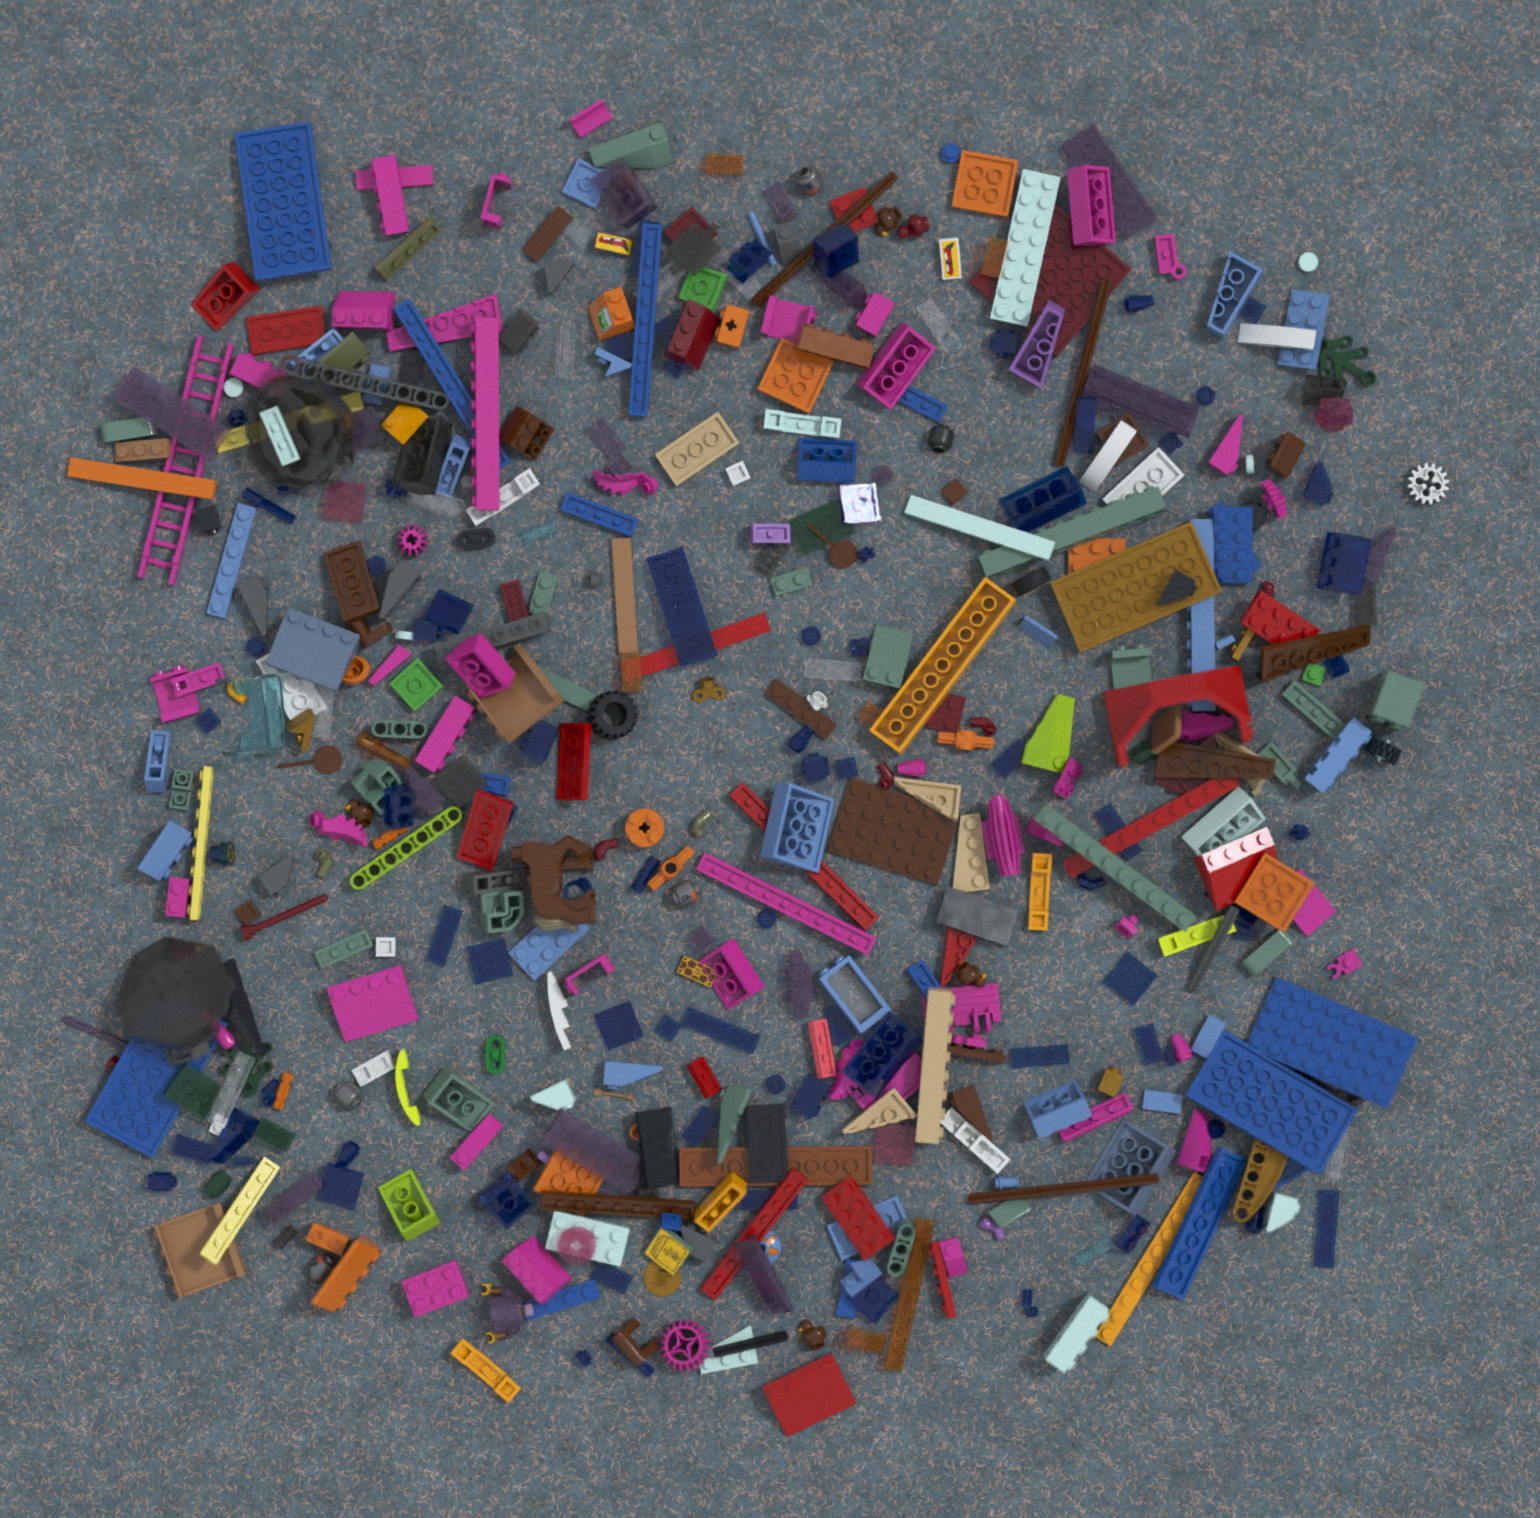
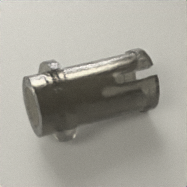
M1349 1094V1097L1346 1098L1347 1102L1355 1108H1358L1359 1104L1366 1101L1354 1094Z
M292 1225L285 1226V1230L274 1240L275 1245L281 1248V1250L293 1238L297 1237L298 1231Z

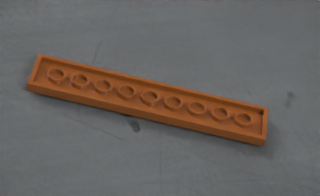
M787 1146L788 1172L793 1167L807 1177L808 1181L805 1185H838L851 1175L858 1185H872V1146ZM718 1147L679 1148L680 1187L718 1186L731 1172L746 1182V1186H778L781 1181L750 1183L748 1147H728L720 1166L716 1165Z

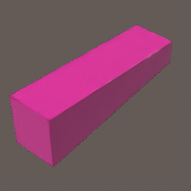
M398 645L368 681L373 686H376L408 659L411 654L401 645Z

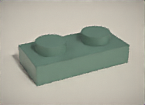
M807 567L770 578L776 597L812 586Z

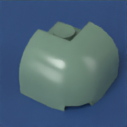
M374 759L361 766L364 771L351 784L365 802L378 814L382 815L400 797L398 793L402 782L389 764L381 759Z
M512 889L479 894L481 909L479 910L481 926L486 933L509 931L514 929L520 922L524 913L523 891Z

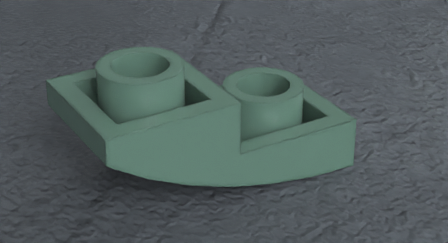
M174 770L169 809L189 812L194 778L193 771Z

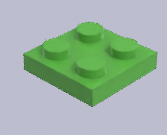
M692 263L678 298L686 302L690 299L714 312L728 276Z
M419 658L415 659L389 683L415 712L444 687Z

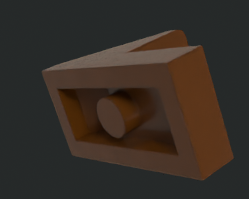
M529 1148L509 1164L506 1169L515 1181L519 1183L542 1162L537 1159V1156Z

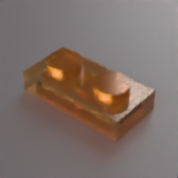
M705 153V174L743 176L744 155Z
M990 236L981 275L999 279L1008 245L1007 240Z
M621 653L622 692L641 691V653Z

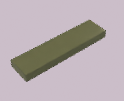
M430 216L375 267L377 272L387 282L442 231L441 227Z

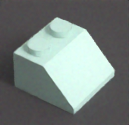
M567 1078L530 1097L534 1102L557 1110L562 1108L563 1111L572 1107L574 1101H576L575 1094Z
M1272 1191L1262 1229L1271 1232L1292 1220L1294 1215H1297L1299 1212L1300 1203H1298V1199Z

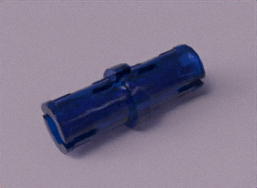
M650 855L643 869L639 870L640 874L630 888L641 894L649 879L653 878L652 875L661 861Z

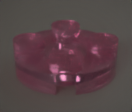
M1324 397L1315 408L1316 423L1322 425V428L1327 431L1343 430V427L1347 424L1349 426L1354 418L1353 407L1346 398Z
M572 1226L564 1230L560 1235L557 1250L561 1258L568 1264L582 1265L593 1257L596 1250V1240L592 1232L585 1227ZM575 1240L582 1244V1248H579L578 1251H574V1247H571V1243H575Z

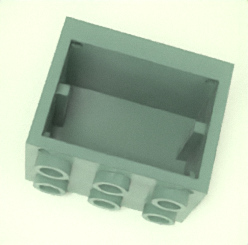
M1390 670L1382 672L1365 716L1369 717V722L1378 725L1385 723L1387 724L1386 728L1393 731L1409 728L1425 684Z

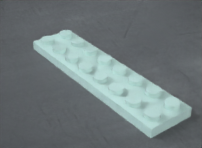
M1026 169L1022 171L990 319L1028 327L1061 177Z

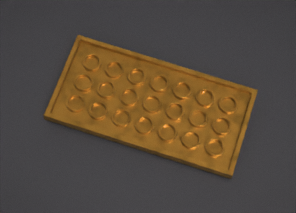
M1192 521L1050 582L1080 653L1222 592ZM1175 570L1196 581L1194 585L1197 588L1192 597L1188 595L1186 599L1163 606L1157 605Z

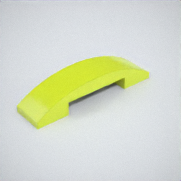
M1225 915L1190 926L1186 932L1179 930L1158 938L1164 957L1212 940ZM1234 923L1232 924L1228 934L1236 932Z
M402 1049L396 1063V1087L404 1111L417 1126L421 1125L418 1105L410 1107L402 1069L410 1067L406 1049Z

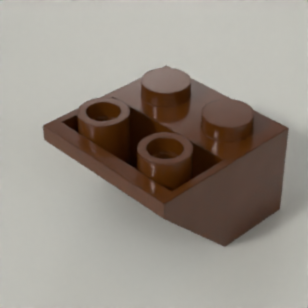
M516 406L499 435V440L536 462L554 428L532 413Z
M1289 431L1284 435L1281 434L1274 444L1277 447L1275 452L1272 451L1265 461L1268 464L1266 469L1287 479L1306 443Z

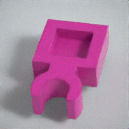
M1351 949L1336 958L1338 964H1330L1326 969H1336V974L1331 976L1332 979H1335L1340 975L1341 971H1344L1345 975L1361 967L1362 963L1354 949Z
M971 1034V1037L953 1036V1043L981 1048L986 1046V1040H983L982 1035Z

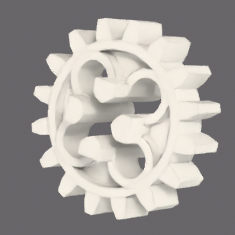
M1424 463L1423 468L1420 465L1416 467L1417 472L1414 470L1410 472L1413 477L1407 478L1411 482V484L1407 485V488L1412 489L1409 495H1415L1414 501L1421 499L1422 505L1426 501L1431 505L1433 499L1437 503L1440 501L1439 496L1442 498L1446 496L1443 491L1449 490L1445 486L1449 480H1444L1447 473L1441 474L1442 467L1435 469L1434 463L1430 467H1428L1427 463ZM1430 471L1433 473L1430 484L1438 483L1440 489L1436 490L1434 486L1427 489L1428 496L1425 497L1422 492L1427 486L1424 483L1418 485L1416 479L1420 478L1422 482L1429 479L1427 473Z

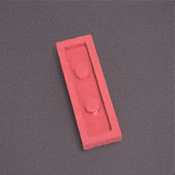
M827 1018L808 1022L817 1078L821 1079L837 1075Z

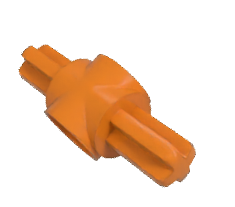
M958 730L957 733L940 731L937 736L938 743L953 744L956 749L973 751L975 747L992 749L994 746L993 737L976 736L975 731Z
M686 846L675 857L671 856L658 868L660 871L648 881V886L653 891H656L667 879L669 881L672 880L684 868L682 865L694 855V851L689 846ZM670 862L674 863L677 868L673 874L667 873L665 869L666 865Z

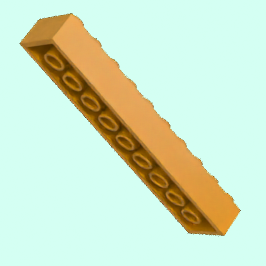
M985 577L869 731L902 755L1016 605V599Z

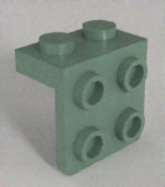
M1134 645V649L1127 650L1126 646L1115 647V651L1110 652L1114 689L1151 682L1149 657L1151 656V648H1146V645Z

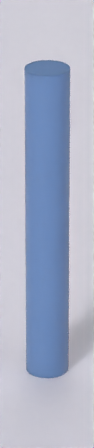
M755 212L747 214L770 266L778 264Z

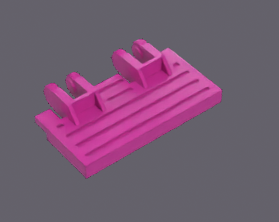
M997 983L985 984L981 988L975 985L947 988L952 989V994H955L954 1008L950 1010V1013L954 1014L955 1026L971 1024L970 1016L973 1015L976 1034L980 1031L978 1015L985 1014V1028L987 1032H991V1013L993 1022L1001 1021ZM921 993L922 1008H923V1018H924V1027H925V1024H926V1012H927V1001H926V999L924 998V996H923L922 993ZM949 1025L948 1032H951L953 1036L952 1025Z
M896 1045L892 1047L893 1051L903 1060L898 1065L894 1063L889 1054H883L894 1070L892 1071L886 1064L874 1074L879 1080L878 1083L866 1069L863 1070V1075L873 1084L869 1089H866L862 1081L856 1078L858 1086L864 1094L862 1095L856 1089L851 1095L864 1111L892 1087L896 1089L904 1100L920 1088L922 1059L911 1046L904 1050L909 1058H906Z

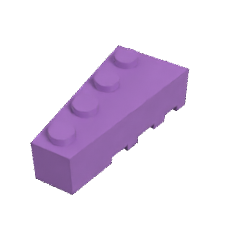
M1050 300L1046 303L1009 367L1010 371L1041 389L1065 312L1064 308Z

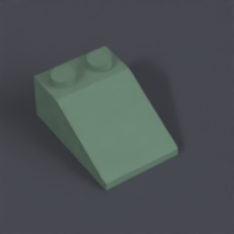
M876 625L863 681L900 689L913 633Z
M447 1065L423 1094L431 1106L471 1133L495 1104L487 1095Z

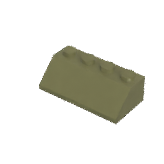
M351 332L318 362L355 370L354 368L359 364L364 365L369 361L371 352L354 332ZM312 366L305 374H311L314 367ZM330 369L325 370L323 373V378H330L332 376V370ZM345 374V375H343L342 379H343L345 376H346L347 378H349L351 375H350V374ZM298 378L295 381L313 403L316 401L320 403L327 397L325 393L330 389L335 390L339 387L304 378Z

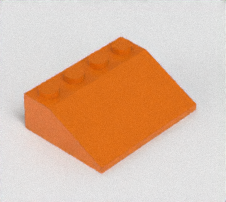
M362 1234L356 1239L311 1303L335 1312L337 1308L341 1310L347 1302L344 1298L348 1293L353 1294L358 1287V1284H356L357 1280L360 1277L364 1278L370 1269L367 1267L370 1262L375 1263L381 1255L378 1252L381 1247Z

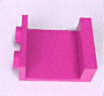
M503 173L492 174L480 218L484 225L502 229V217L492 214L490 211L497 185L513 188L512 180L508 178L509 175Z
M769 295L761 335L778 339L784 338L790 342H795L798 327L811 324V322L815 323L817 311H814L813 305H810V307Z
M183 665L172 668L173 672L165 674V671L154 673V677L149 678L155 689L162 714L160 715L162 723L201 713L196 692L174 698L173 686H170L168 680L190 673L189 668H183ZM185 681L180 682L182 689L187 688Z
M606 953L565 979L567 983L564 985L570 994L573 992L575 995L580 993L572 979L598 962L602 964L608 974L616 969Z

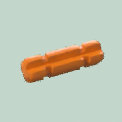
M399 822L395 825V828H390L380 835V838L374 839L372 844L375 849H381L384 847V844L387 845L396 839L399 834L406 832L407 827L405 824Z
M288 1072L282 1074V1082L279 1084L275 1096L277 1098L273 1103V1107L278 1110H282L284 1107V1100H286L290 1089L289 1083L293 1079V1075Z

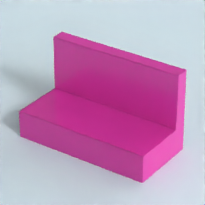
M603 99L571 117L570 122L579 137L582 138L612 120L613 117L605 106Z

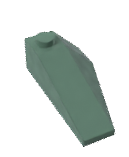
M663 123L643 128L588 149L593 165L597 168L656 169L673 163Z
M728 1084L727 1089L723 1088L719 1098L722 1101L720 1104L716 1163L718 1166L721 1165L739 1118L751 1093L750 1089Z

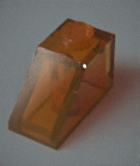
M849 1325L844 1344L859 1350L881 1354L887 1335Z

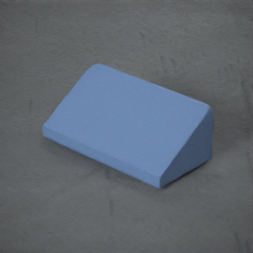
M1025 616L1018 626L1020 630L1048 648L1052 646L1058 635L1029 616Z

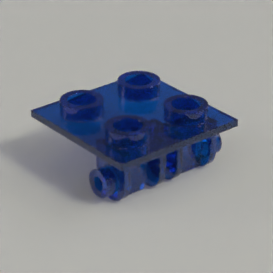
M630 1001L594 1015L608 1051L644 1037Z

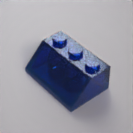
M1327 532L1317 589L1332 593L1361 596L1371 539L1344 533Z

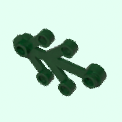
M1348 335L1341 339L1330 341L1325 337L1322 338L1324 349L1320 350L1319 353L1321 367L1319 374L1323 379L1331 376V369L1328 368L1327 364L1328 356L1333 359L1336 374L1335 386L1337 389L1342 390L1347 386L1342 366L1359 377L1364 386L1369 387L1376 382V374L1373 371H1363L1347 360L1356 357L1366 358L1369 354L1367 347L1362 346L1356 350L1337 353L1331 348L1339 346L1349 347L1353 344V338ZM1345 338L1350 339L1351 343L1349 345L1344 344ZM1360 349L1366 350L1365 356L1360 355ZM1324 369L1329 371L1328 376L1322 375ZM1366 375L1371 377L1370 382L1364 380ZM1339 380L1344 381V387L1338 386Z
M243 1036L244 1057L235 1050L234 1046L231 1047L230 1053L226 1052L223 1047L222 1051L224 1054L230 1055L244 1068L245 1077L235 1069V1065L231 1062L224 1064L223 1071L226 1074H230L240 1083L239 1089L243 1095L253 1096L259 1089L258 1082L268 1072H271L274 1066L272 1062L265 1061L262 1063L261 1069L254 1076L253 1068L267 1053L273 1050V1045L270 1042L262 1043L263 1046L268 1044L270 1050L266 1051L262 1056L256 1053L252 1057V1047ZM266 1063L271 1065L270 1070L264 1069ZM227 1065L232 1066L231 1072L226 1070ZM247 1083H250L252 1085L251 1090L246 1089L245 1086Z

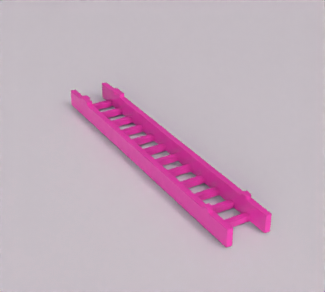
M200 335L197 336L170 444L171 458H167L164 468L166 473H171V470L195 475L198 478H202L224 391V384L235 346L233 343L228 342L225 359L203 355L200 353L204 337ZM199 359L223 364L220 378L197 373L196 369ZM194 377L218 383L216 395L210 396L191 391ZM193 396L214 401L211 415L187 410L189 397ZM185 414L209 420L206 434L182 428ZM180 433L204 438L202 451L198 452L178 447ZM176 451L200 457L197 471L173 465ZM159 491L142 554L138 577L145 578L149 562L157 567L172 568L168 584L175 586L197 497L190 496L188 507L186 508L164 502L166 492ZM162 507L185 512L183 526L159 521ZM157 526L181 531L178 545L154 539ZM153 544L176 549L172 563L150 558Z

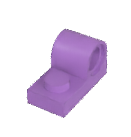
M751 524L750 544L790 543V524Z

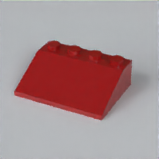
M1268 827L1251 832L1194 857L1215 911L1235 903L1265 853L1278 860L1275 844Z
M832 1351L762 1385L768 1401L787 1437L857 1404Z

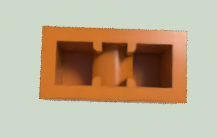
M728 304L726 309L722 308L720 320L723 321L721 327H717L714 337L717 338L718 344L736 349L740 348L749 310ZM731 322H734V326L736 328H733L732 331H729L728 326L726 325H730Z
M315 1221L306 1241L342 1256L351 1236Z

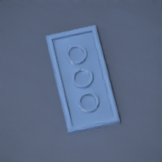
M897 1195L873 1205L893 1234L898 1221L907 1219ZM837 1221L826 1225L841 1261L859 1254ZM904 1227L901 1232H909L910 1227Z

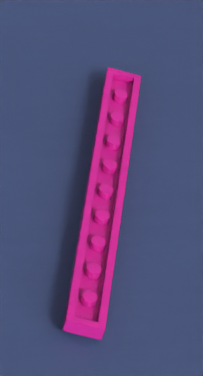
M704 852L696 869L869 955L877 937Z

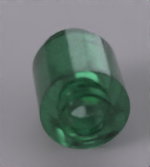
M1146 741L1131 749L1130 757L1134 764L1138 763L1141 766L1157 758V755L1151 752L1152 741Z
M222 1169L219 1172L216 1171L204 1185L206 1187L205 1192L212 1198L215 1196L219 1198L231 1185V1176Z

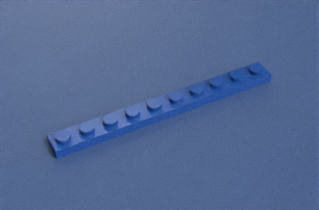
M643 223L629 416L648 417L662 225Z
M409 298L393 309L469 433L474 437V430H471V418H474V411H471V397ZM499 444L500 470L511 462Z

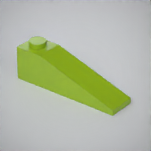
M1061 694L1055 695L1045 712L1043 720L1037 725L1035 733L1025 745L1021 760L1022 764L1063 774L1069 757L1075 698Z

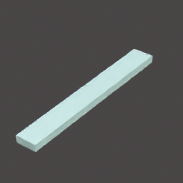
M913 495L910 496L904 512L907 515L1047 561L1050 560L1056 544L1054 541Z

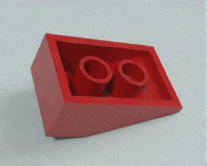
M234 261L224 264L191 305L217 332L251 301L260 288Z

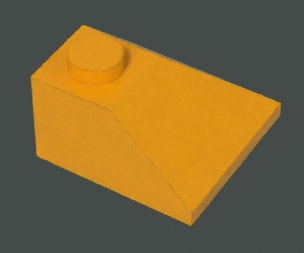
M400 401L380 426L404 445L426 420L428 415L415 404Z

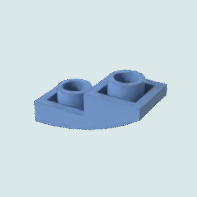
M1210 1014L1191 1050L1207 1059L1223 1033L1227 1022Z

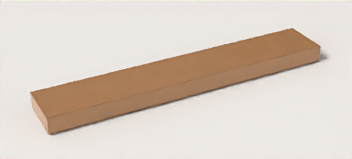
M631 538L611 539L619 654L638 653Z

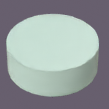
M1307 252L1300 256L1298 265L1302 271L1311 272L1317 267L1318 259L1315 254Z
M230 378L225 382L224 391L228 396L236 398L243 393L244 386L239 379Z
M1246 455V473L1254 474L1253 455Z
M397 631L395 634V639L414 641L415 634L413 632Z

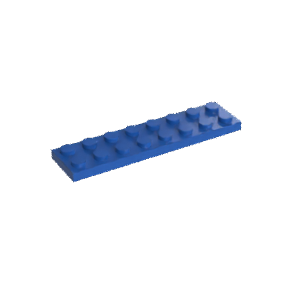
M1219 1146L1217 1147L1154 1280L1153 1287L1184 1300L1249 1160Z

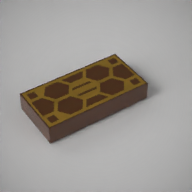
M684 955L676 973L711 988L713 982L700 962ZM703 964L708 974L714 981L716 975L713 972V968Z

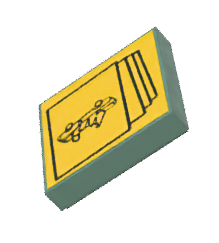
M660 1228L644 1251V1254L674 1277L694 1248L672 1230Z

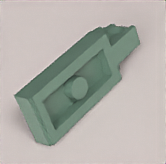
M542 571L539 572L529 613L533 615L541 612L548 613L559 576Z
M1272 742L1268 743L1257 753L1261 757L1276 759L1274 775L1286 786L1290 783L1295 790L1302 786V783L1296 778L1299 775L1296 771L1297 769Z

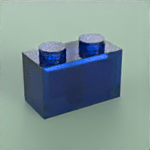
M808 1074L791 1109L809 1119H812L813 1116L817 1117L821 1106H819L821 1099L826 1100L830 1089H828L829 1084Z

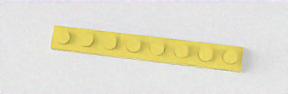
M204 766V770L200 771L202 789L198 791V801H201L200 808H197L196 820H199V825L195 828L194 838L197 839V847H193L195 866L191 867V877H194L193 885H190L189 896H192L191 904H188L187 915H190V920H200L214 772V767Z

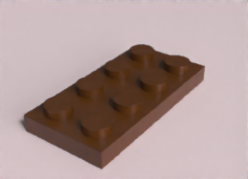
M358 540L324 552L325 561L345 624L381 611L361 542Z

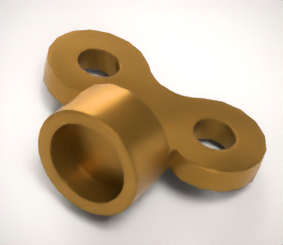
M714 677L701 678V688H697L693 692V699L698 703L704 702L709 697L722 700L726 696L725 688L716 686ZM721 691L722 693L721 695H717L716 692ZM701 693L703 696L699 698L697 694Z

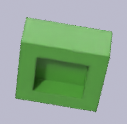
M1309 663L1306 665L1302 680L1320 686L1326 668Z

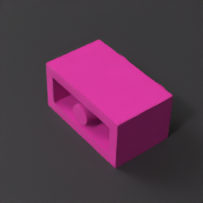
M874 292L873 295L869 294L864 302L866 308L863 312L859 311L854 320L857 322L856 327L876 338L895 303L877 292Z
M169 878L165 916L188 917L189 888L192 879Z

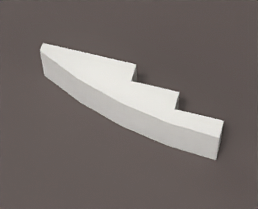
M1240 323L1238 343L1314 351L1316 330Z
M550 971L547 973L550 1011L563 1050L572 1047L563 1030L570 1026L562 1008L568 1006V1003L553 972Z
M952 1107L945 1112V1119L941 1120L940 1123L998 1174L1010 1159Z

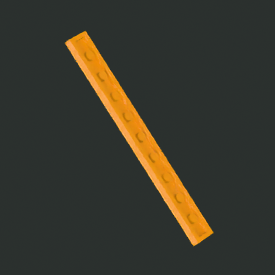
M1193 1172L1113 1303L1108 1312L1110 1314L1109 1317L1099 1326L1095 1337L1109 1346L1113 1344L1167 1255L1203 1179L1196 1172Z

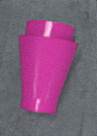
M918 758L898 763V774L917 777L926 775V761Z
M1181 1033L1170 1037L1174 1057L1178 1060V1063L1193 1057L1191 1054L1192 1050L1183 1039Z

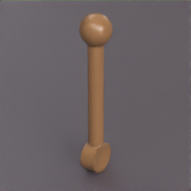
M598 1088L594 1090L595 1096L626 1098L628 1101L634 1098L631 1093L626 1095L601 1091Z

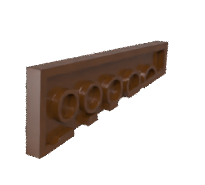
M1368 625L1262 646L1259 678L1262 682H1266L1285 675L1284 672L1292 669L1296 671L1302 669L1303 665L1309 663L1316 664L1323 658H1333L1342 653L1370 645L1371 628Z
M1173 742L1159 753L1155 778L1273 779L1276 759Z

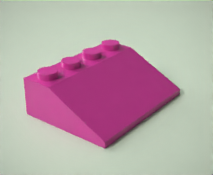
M402 965L327 987L329 998L345 1042L419 1020Z

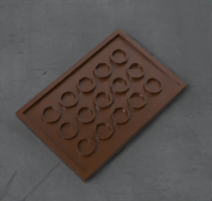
M850 778L828 851L938 885L957 822H954L914 797L889 789L881 790L876 785Z

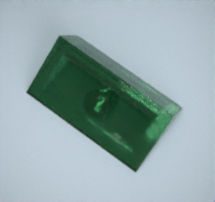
M262 1117L252 1136L285 1152L289 1150L296 1135Z

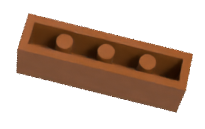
M812 324L798 327L793 346L794 350L860 368H870L875 345L869 344V340L858 338L857 341L851 339V335L843 333L840 336L835 335L833 330L825 328L822 331L817 330L816 326Z

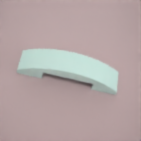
M765 409L763 428L787 433L839 438L841 419Z

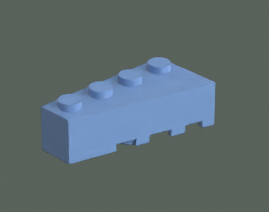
M1231 251L1228 254L1207 324V330L1222 339L1226 337L1263 275L1262 268Z
M1353 715L1304 774L1305 779L1322 793L1329 789L1335 782V777L1338 774H1342L1346 769L1347 762L1350 759L1353 760L1360 752L1358 750L1362 744L1366 745L1372 736L1370 734L1372 730Z

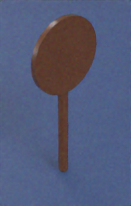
M807 523L808 528L832 547L829 557L835 567L847 569L856 562L858 551L853 543L839 541L833 544L810 523Z
M326 745L316 751L314 760L279 764L278 768L315 764V767L320 772L332 774L340 769L342 755L336 747Z

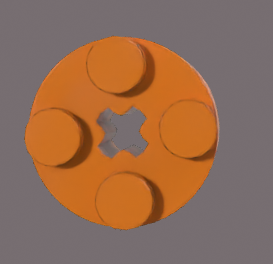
M639 809L628 817L625 826L626 834L635 845L650 847L661 840L664 834V822L657 812L651 809ZM644 822L650 826V830H647L645 834L643 830H640V826H643Z

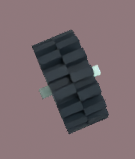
M1373 736L1364 749L1367 753L1377 757V761L1383 760L1392 765H1396L1402 753V750L1389 744V740L1383 741Z

